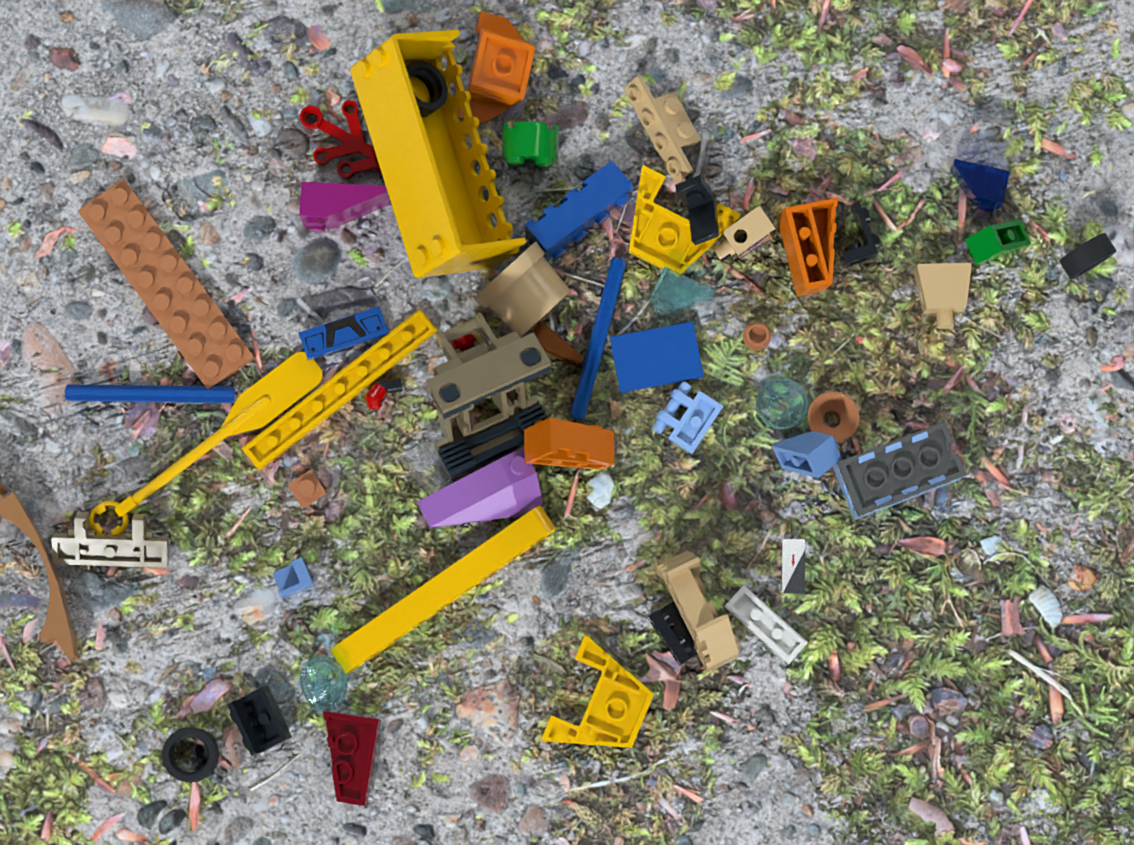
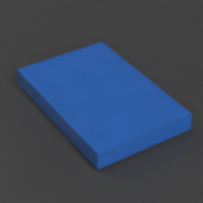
M693 321L609 337L620 394L704 377Z

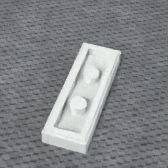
M744 585L724 606L787 664H790L808 643Z

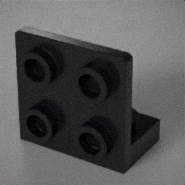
M674 601L648 616V621L679 666L697 655L694 648V640Z

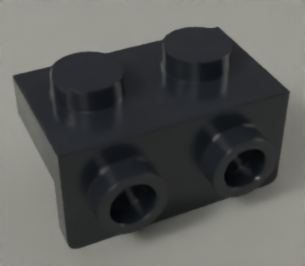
M268 685L227 704L231 719L237 725L242 735V742L245 748L249 750L251 756L266 752L292 738Z

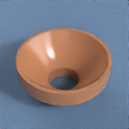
M834 391L826 392L819 395L811 403L807 414L808 426L810 431L832 435L837 443L846 441L856 431L859 425V411L854 401L847 395ZM834 412L839 416L840 423L837 427L829 428L824 424L823 417L826 413Z

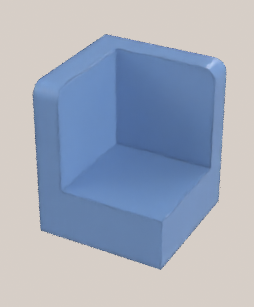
M302 557L291 561V565L273 573L282 599L315 586L306 562Z

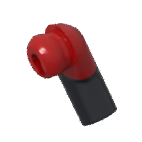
M401 378L375 382L365 395L368 408L371 410L380 409L382 407V399L386 394L403 392Z

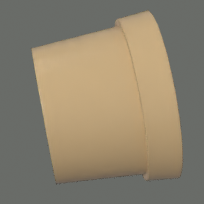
M537 241L474 298L484 309L489 308L513 331H516L520 337L570 292L566 284L544 258L546 253Z

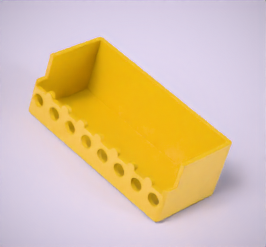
M459 30L393 34L350 68L409 263L416 278L493 268L518 253L519 247L526 243L525 238L511 239L510 233L513 227L510 222L505 220L502 210L504 198L498 196L493 182L496 178V173L493 169H489L485 154L488 148L485 143L480 141L477 131L479 119L472 115L468 103L471 99V94L469 91L464 90L460 77L463 72L462 66L460 64L456 65L452 49L456 46L451 41L460 35ZM443 56L447 59V69L445 71L441 65ZM414 61H424L432 64L445 78L448 88L445 104L424 118H421L415 95L420 100L430 103V94L428 88L420 79L410 76L409 80L406 66ZM451 82L454 83L456 89L454 97L450 93ZM459 108H461L464 113V119L462 123L458 119ZM468 134L472 138V146L470 149L467 147L466 137ZM476 160L480 164L479 175H477L474 170V164ZM484 186L487 188L489 193V198L487 202L484 200L482 194ZM492 213H494L497 218V225L495 228L491 224Z

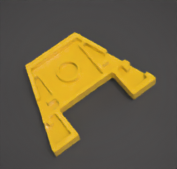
M643 165L640 174L629 253L679 278L724 235V230L739 220L741 214L718 203L717 216L720 235L709 241L694 245L691 240L689 220L654 203L666 176Z
M584 635L575 660L600 670L601 676L581 724L575 726L551 715L541 740L546 742L632 748L654 694L600 648L590 637Z

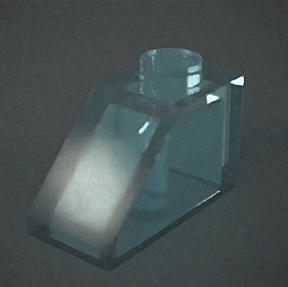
M665 267L649 302L654 304L653 308L660 313L666 315L669 312L677 314L711 302L716 290Z

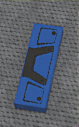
M376 307L299 332V337L306 358L309 361L385 336L389 332L380 307Z

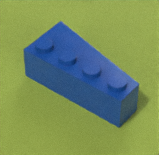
M610 161L582 183L584 187L582 190L579 191L575 188L565 194L560 201V206L550 205L546 208L537 223L531 219L525 224V237L531 244L537 241L546 253L544 258L547 261L551 258L556 260L567 251L566 246L573 240L576 243L582 240L589 233L587 229L595 222L597 225H600L611 215L609 211L616 205L621 208L631 200L634 186L613 161Z

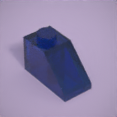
M954 159L949 171L970 203L978 205V208L984 211L999 209L1004 202L1010 171Z

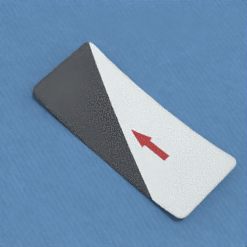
M783 539V593H805L804 539Z

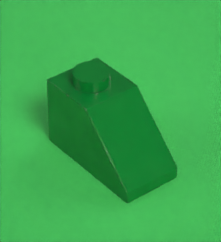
M1020 219L990 225L965 239L968 252L976 265L994 261L1031 245Z

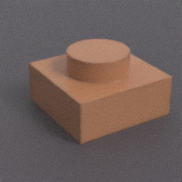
M312 469L287 484L302 509L307 508L327 495Z

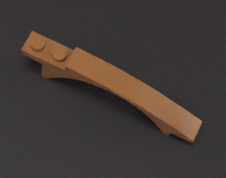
M0 480V517L11 521L30 538L42 557L48 575L49 606L39 637L43 643L47 642L48 645L57 641L67 658L75 662L79 659L76 634L63 584L55 565L52 564V558L45 540L20 496L14 492L5 496L8 490Z

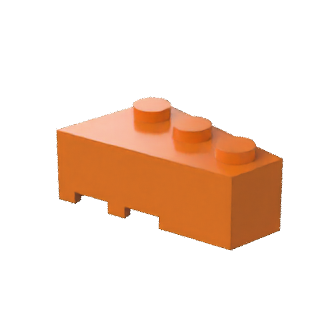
M838 198L787 207L776 216L797 297L824 292L833 283L835 253L833 246L834 233L836 232L835 216Z
M551 417L546 420L535 421V425L524 429L525 463L596 470L605 469L614 465V431L603 429V426L600 425L588 426Z

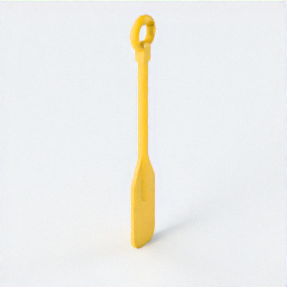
M297 352L290 356L236 399L219 430L123 502L103 501L97 504L89 517L91 530H95V535H105L102 534L104 529L100 524L95 523V517L97 514L101 515L107 511V506H113L120 518L123 517V523L121 527L117 525L116 528L112 529V534L109 535H122L129 524L128 514L136 509L140 503L225 438L265 427L321 383L323 378L321 368L314 359L308 361L305 352Z

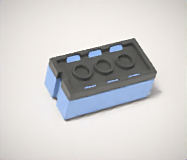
M945 421L837 462L833 469L854 520L949 485L967 475L959 454L952 455L949 446L954 442Z

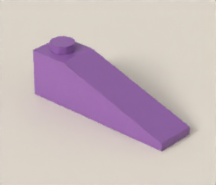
M521 448L421 499L417 504L429 528L476 521L486 522L493 519L518 518L539 505L543 506V500L537 473L532 464L525 463L524 448Z

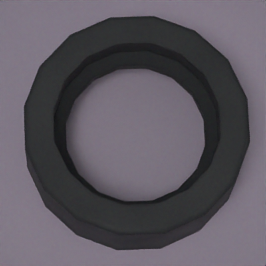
M414 61L406 66L409 80L410 76L417 77L428 88L430 103L420 100L415 95L421 118L427 117L442 107L447 100L448 88L445 78L437 68L424 61Z
M1102 233L1069 252L1059 262L1069 278L1074 279L1114 255L1117 250L1107 234Z
M194 727L180 728L172 733L165 741L162 750L163 765L168 774L176 780L188 783L202 781L210 776L217 767L219 759L218 745L213 736L205 730ZM192 737L204 743L207 748L208 757L201 769L195 772H186L176 765L173 754L175 747L180 741Z

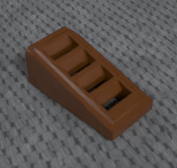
M538 321L534 334L545 353L577 368H581L584 363V357L547 325Z

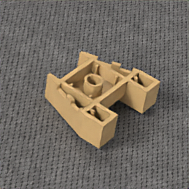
M685 551L656 565L657 573L668 595L672 596L694 640V648L706 672L708 673L737 659L739 655L738 649L741 646L732 631L727 613L718 617L711 601L706 603L704 599L705 588L700 579V572H703L699 557L689 551Z

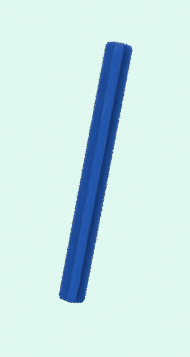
M614 257L611 259L570 417L575 420L583 421L588 409L626 266V261L621 258Z
M68 384L65 388V398L67 401L234 403L235 388L213 386L207 390L205 386Z

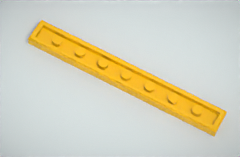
M419 309L241 449L256 468L261 471L434 336L435 332L438 331L424 312Z

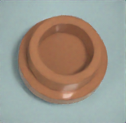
M754 322L745 328L743 341L751 350H763L771 341V332L765 324Z

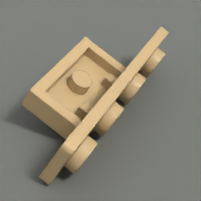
M637 76L624 88V91L674 183H681L693 173V169L682 149L696 145L701 139L675 92L654 99L643 77Z

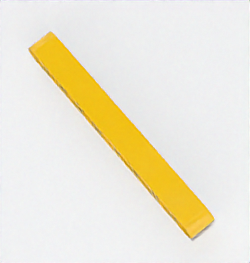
M541 505L535 507L335 645L330 650L331 654L344 673L349 674L549 536L557 528Z

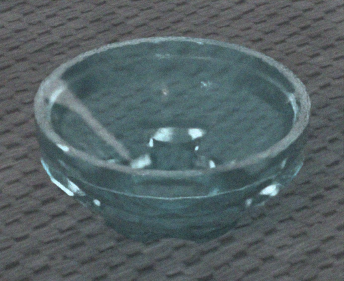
M776 378L768 381L760 389L756 398V408L761 420L769 427L780 430L790 429L798 425L805 417L808 410V398L801 385L794 380ZM775 399H785L789 404L788 412L785 414L775 413L772 408V403Z
M327 656L312 658L304 664L300 673L302 692L309 703L316 708L329 709L335 707L344 699L348 685L347 677L342 666L333 658ZM330 671L337 676L338 684L336 687L332 686L328 680Z

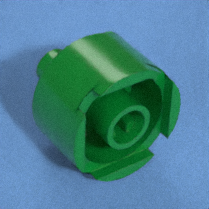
M515 122V128H509L508 123L503 124L502 160L507 161L508 167L523 168L525 163H536V168H553V162L558 161L559 154L558 125L553 124L552 130L547 129V123Z

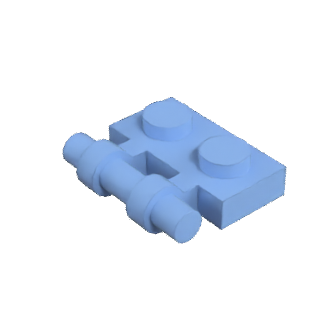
M682 381L678 389H674L669 397L671 399L664 410H660L656 415L657 420L652 429L661 434L666 426L671 427L674 430L668 440L688 453L693 454L723 406L701 391L698 392L694 400L689 398L687 394L692 387ZM683 405L688 409L681 420L678 421L673 415L679 406Z

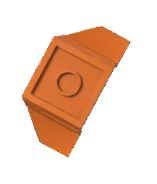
M480 11L475 35L479 36L468 89L465 91H469L471 94V99L468 103L473 117H477L479 123L484 124L524 100L536 46L524 41L507 18ZM459 108L458 118L464 119V113Z

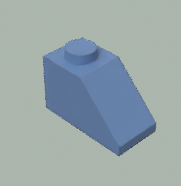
M811 431L772 445L782 469L816 478L821 477L842 459L835 438L832 435Z

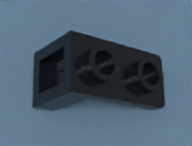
M698 175L675 184L676 193L689 212L693 244L698 245L718 237L720 233L715 194L703 177Z
M859 201L853 203L851 211L864 246L861 247L860 243L844 248L845 252L839 258L843 269L875 259L878 254L877 250L880 249L876 234H871L868 223H870L869 213L866 207H861Z

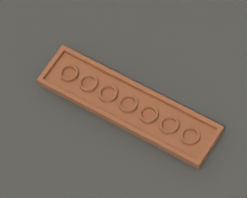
M124 178L77 210L207 390L213 386H218L255 359Z

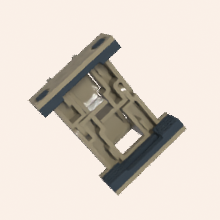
M481 313L474 315V319L445 332H442V330L435 332L437 341L448 361L434 367V377L426 380V388L429 393L431 392V397L436 404L441 432L444 437L433 442L434 448L451 481L524 448V429L535 425V421L548 419L547 414L542 409V405L539 404L538 398L535 396L526 400L524 383L551 372V362L534 332L520 338L517 332L514 331L497 339ZM478 329H480V331H481V333H482V335H483V337H484V339H485L486 342H484V340L482 339V337H481L480 334L478 333V331H477ZM491 396L499 414L470 426L468 411L474 408V403Z

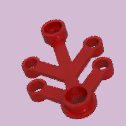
M347 100L342 104L341 108L343 115L347 118L351 134L323 119L318 107L310 105L302 109L300 121L304 128L308 130L319 129L344 143L327 149L323 147L317 148L313 153V159L317 165L325 166L331 159L359 152L368 158L353 163L349 161L339 163L337 172L342 179L348 180L353 177L354 173L374 169L382 174L374 147L364 142L358 119L359 108L355 101ZM349 105L355 107V111L351 114L345 112L346 107ZM311 115L317 117V121L313 124L307 122V118ZM321 152L327 154L326 159L323 161L317 159V155ZM349 166L351 168L350 173L342 174V167Z

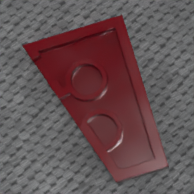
M323 711L328 733L327 742L332 759L331 768L336 802L367 806L381 720Z

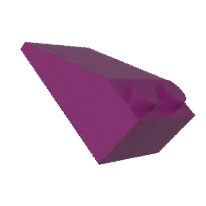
M318 182L301 183L299 216L304 228H308L311 232L322 233L325 232V229H334L390 205L386 186Z

